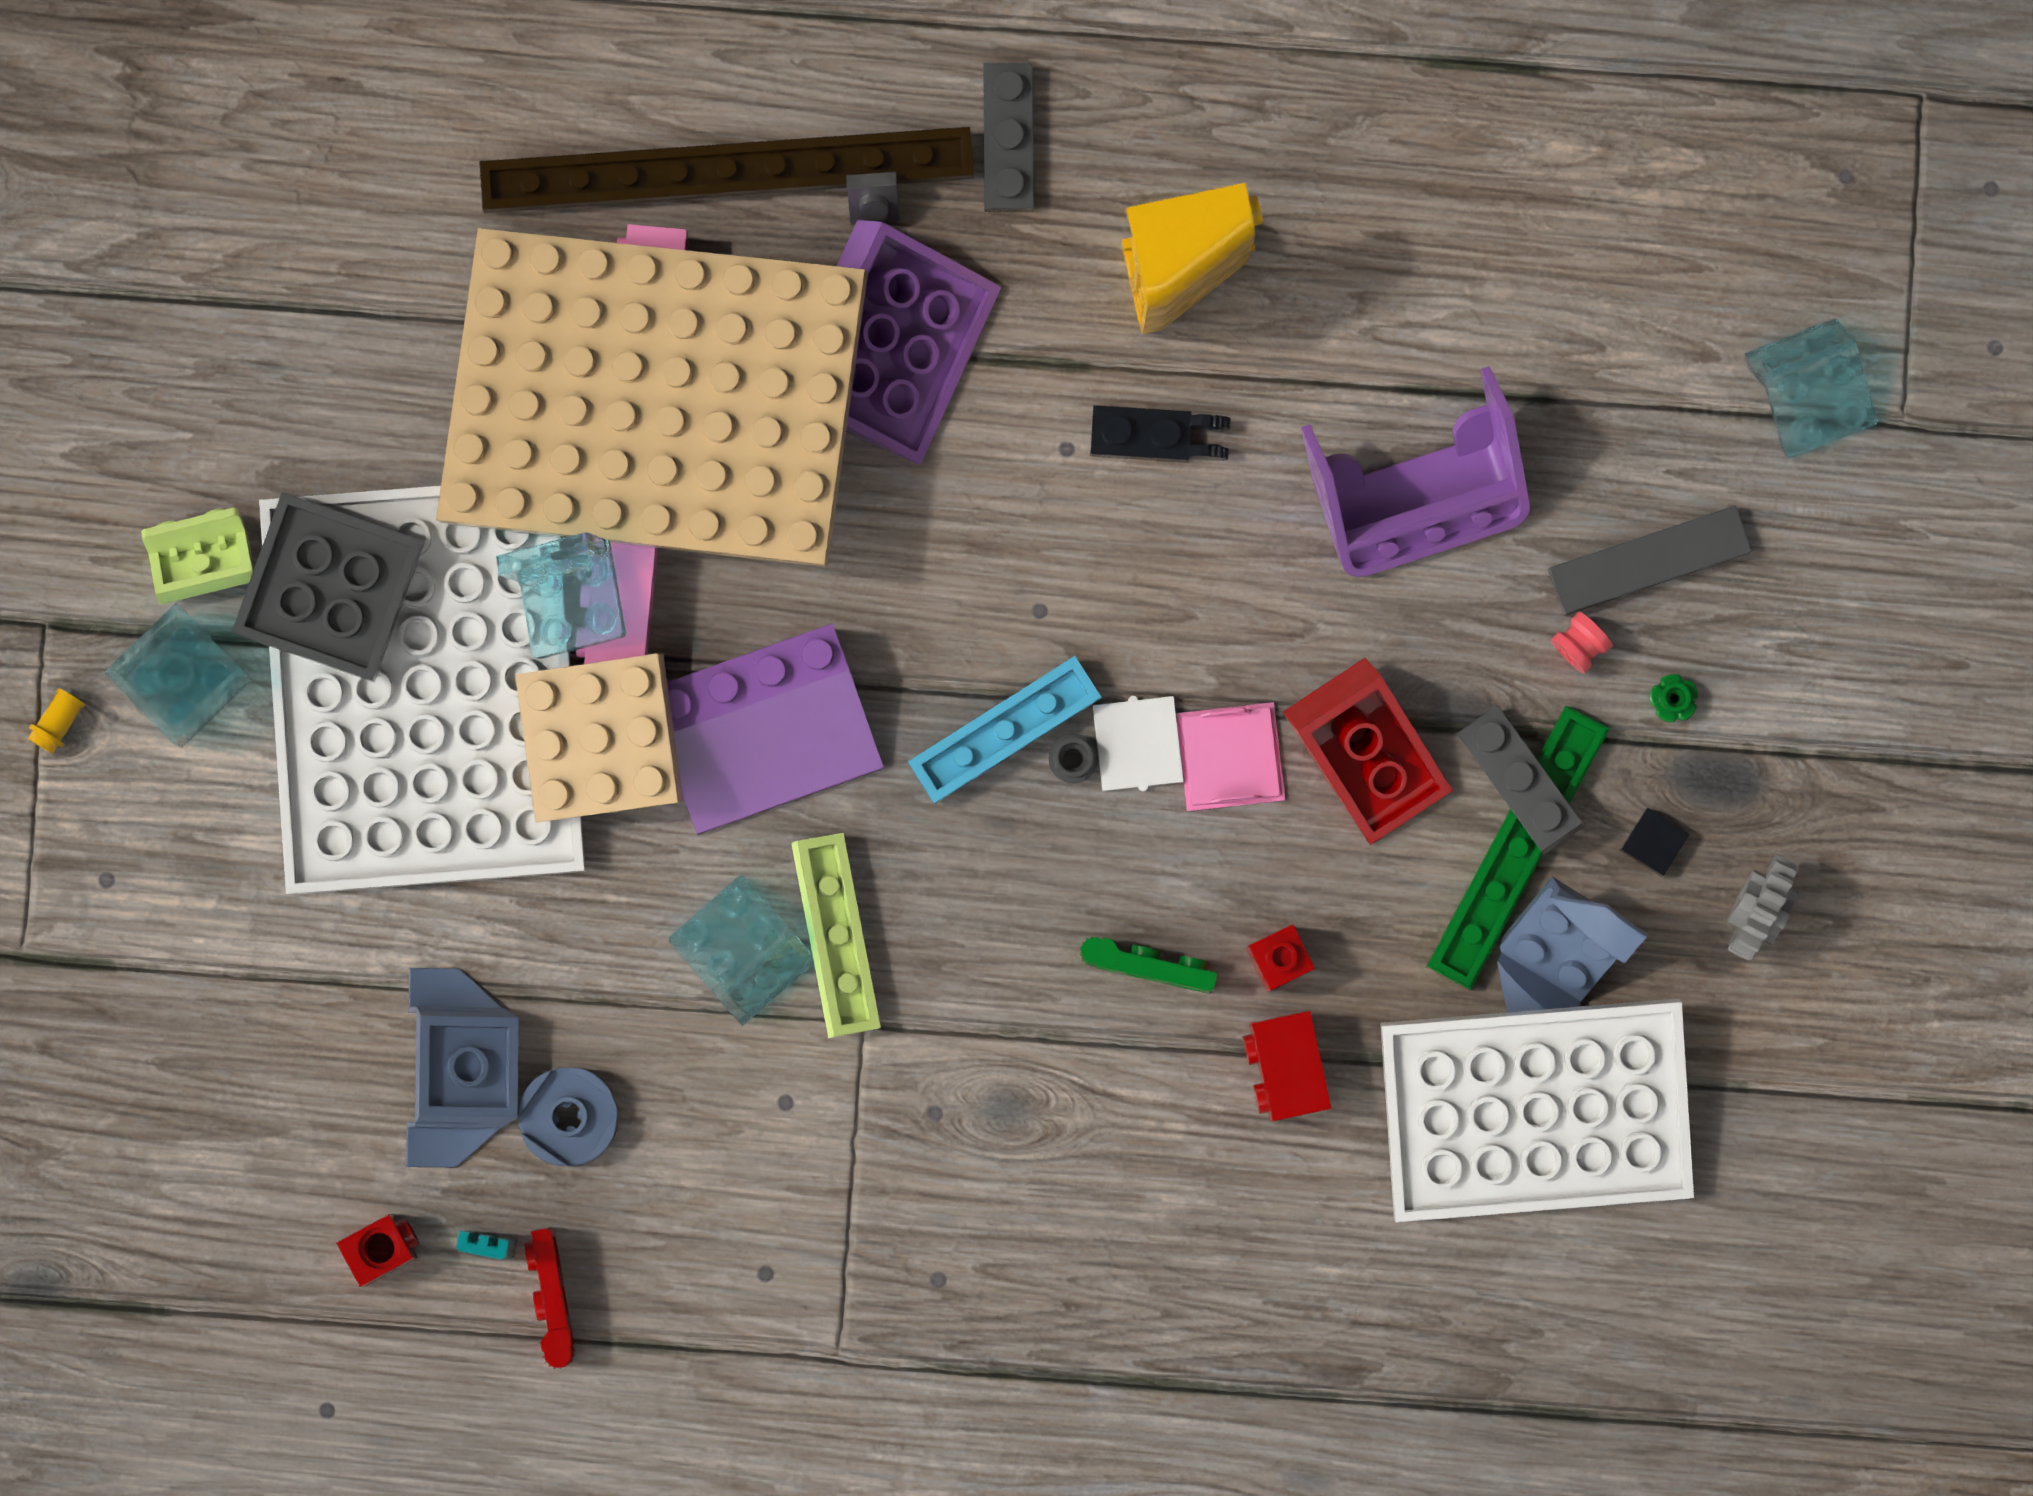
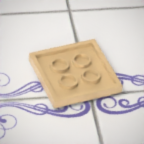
M663 653L515 674L535 823L684 802Z

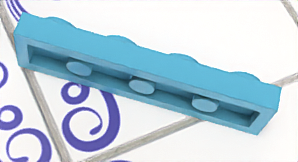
M1076 656L909 760L908 764L935 805L1098 702L1102 697Z

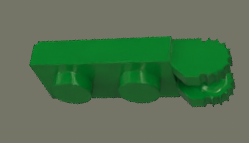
M1093 936L1089 939L1086 938V941L1082 942V947H1080L1082 961H1085L1086 965H1091V968L1096 966L1100 970L1210 994L1214 990L1217 973L1208 971V961L1187 956H1180L1179 964L1159 960L1161 951L1138 945H1132L1130 953L1119 951L1112 939L1104 937L1099 939L1098 936L1096 938Z

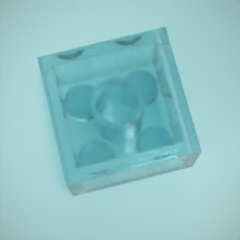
M177 603L104 672L173 744L181 749L253 681L209 633Z

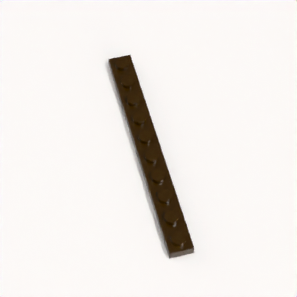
M970 127L479 161L482 210L484 213L847 188L846 175L896 172V184L974 179Z

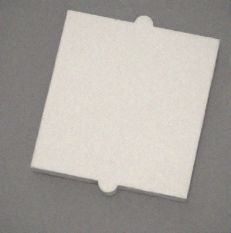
M1130 696L1126 702L1092 706L1102 792L1138 788L1139 791L1145 792L1148 786L1184 782L1174 696L1138 700L1136 696Z

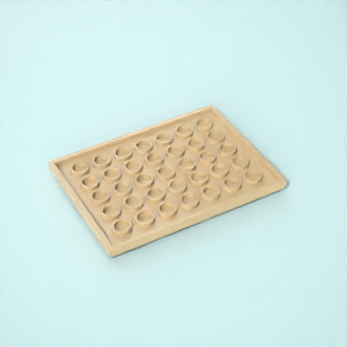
M478 228L436 520L446 524L828 567L868 273L865 269Z

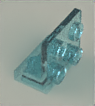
M1836 318L1745 353L1749 371L1765 387L1782 450L1788 458L1798 456L1876 425L1877 417L1856 340Z
M584 532L496 556L499 575L518 581V585L521 588L531 652L534 658L543 659L625 637L626 629L609 540Z
M744 876L737 877L669 937L671 945L742 1026L814 964L812 953Z

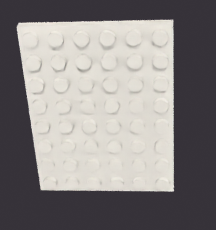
M441 486L298 497L421 539L425 543L375 683L269 647L287 895L586 872L582 816L535 823L515 674L571 666L561 537L440 523L436 520ZM279 498L259 500L262 546Z

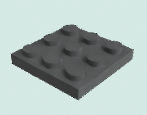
M282 492L232 633L375 683L425 542L421 539Z

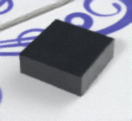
M1646 808L1620 851L1662 877L1690 834L1651 809Z

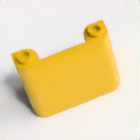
M1246 183L1126 208L1127 221L1130 225L1132 237L1122 239L1121 245L1141 333L1147 334L1163 330L1248 262L1250 252L1255 251L1254 226L1262 225L1263 220L1257 195L1248 196Z

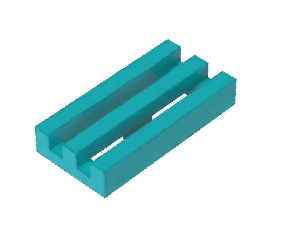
M469 1230L459 1231L456 1248L460 1252L500 1260H508L514 1257L517 1240L500 1238L498 1246H496L498 1236L481 1234L477 1242L478 1232Z

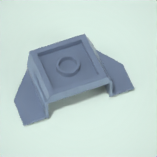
M1551 877L1505 933L1500 944L1501 954L1498 959V967L1507 1012L1579 1007L1584 997L1616 959L1625 964L1647 938L1648 934L1630 923L1609 905L1595 903L1556 878Z
M409 968L408 1013H416L415 1122H407L406 1167H457L495 1132L517 1118L519 1017L506 1008L500 1007L458 968Z

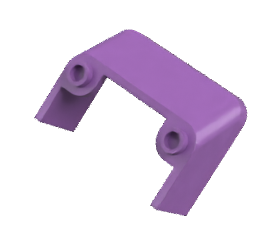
M1490 366L1480 369L1487 405L1472 409L1457 419L1452 431L1455 445L1363 475L1357 459L1349 454L1340 453L1325 457L1311 425L1301 427L1312 480L1337 555L1343 569L1349 575L1356 577L1369 576L1513 529L1527 518L1530 512V502L1515 419Z

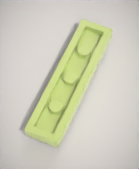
M844 833L797 840L791 843L828 1038L879 1029L881 1025Z

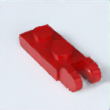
M547 1227L531 1231L532 1241L524 1242V1249L529 1272L537 1271L541 1290L533 1292V1302L537 1320H546L548 1331L540 1341L541 1351L544 1352L543 1358H545V1363L549 1364L548 1367L552 1366L554 1369H561V1367H566V1365L568 1366L573 1361L575 1349L572 1347L574 1339L555 1229Z

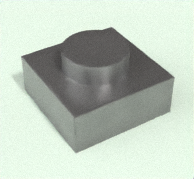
M896 172L846 175L850 225H855L857 220L883 223L899 221Z

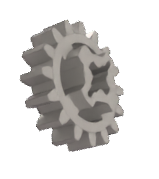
M1776 854L1771 862L1767 864L1763 874L1756 870L1752 871L1750 877L1738 893L1733 909L1727 919V923L1735 926L1727 950L1749 961V959L1753 958L1755 952H1758L1763 941L1773 945L1776 937L1785 927L1799 895L1798 891L1791 888L1794 883L1793 879L1798 871V864Z

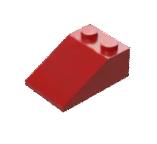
M1363 658L1283 711L1302 744L1370 845L1453 791L1386 682L1366 658Z

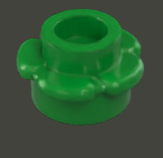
M1669 674L1660 679L1659 685L1652 687L1650 704L1655 708L1656 715L1665 722L1673 723L1677 719L1685 721L1695 713L1697 709L1695 700L1698 699L1699 694L1697 687L1691 680L1685 681L1678 674ZM1672 694H1677L1679 696V701L1677 703H1672L1670 701V696Z

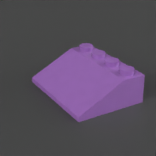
M857 220L837 263L838 267L865 269L868 273L846 432L921 465L1000 292L1001 286L883 222Z
M833 623L667 682L682 793L697 835L884 768Z

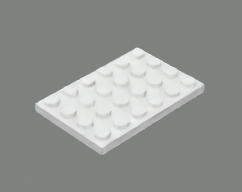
M1680 999L1380 1023L1395 1222L1694 1198L1683 1012Z

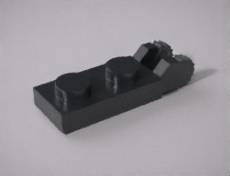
M1093 405L1090 456L1188 463L1189 459L1228 460L1229 449L1221 445H1190L1191 429L1212 432L1229 430L1231 418L1207 414L1192 415V411Z

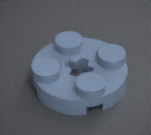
M558 1068L541 1074L526 1088L519 1103V1127L526 1146L541 1160L556 1166H580L595 1160L610 1146L617 1131L619 1108L608 1085L595 1074L581 1068ZM574 1103L580 1108L577 1116L582 1122L577 1129L573 1126H568L563 1131L557 1126L560 1118L555 1114V1111L560 1105L564 1108H569Z

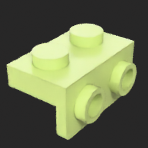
M238 508L214 509L204 515L179 521H165L155 527L141 531L142 541L149 555L155 595L160 605L250 582L254 565L248 533Z

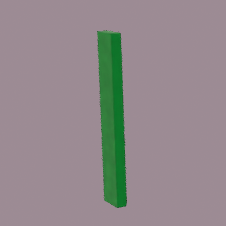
M1566 705L1541 749L1537 760L1570 804L1610 728ZM1509 809L1426 965V968L1467 990H1471L1543 855L1511 809Z

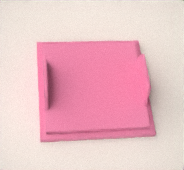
M1274 702L1176 713L1187 811L1285 801Z

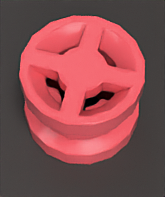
M1578 612L1571 619V627L1566 632H1558L1550 639L1560 655L1582 674H1585L1592 667V660L1598 654H1605L1613 647L1607 635L1581 612Z

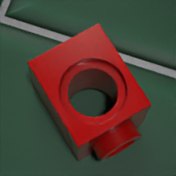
M1293 924L1245 948L1267 993L1315 969Z
M388 1214L336 1244L359 1287H365L417 1259L418 1257L413 1248L420 1243L406 1218L398 1221L395 1214ZM380 1233L388 1235L394 1243V1253L384 1263L377 1262L369 1253L371 1239Z

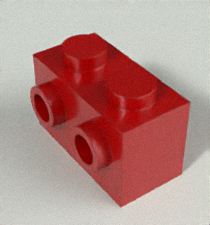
M1306 1011L1251 1023L1249 1025L1251 1034L1243 1036V1043L1248 1064H1258L1262 1083L1253 1085L1259 1114L1268 1112L1270 1122L1332 1109L1311 1012Z

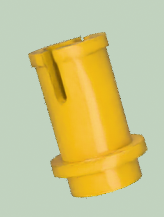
M58 688L56 695L37 725H30L29 729L32 732L28 740L47 752L54 754L57 747H64L65 744L61 742L63 737L86 704Z

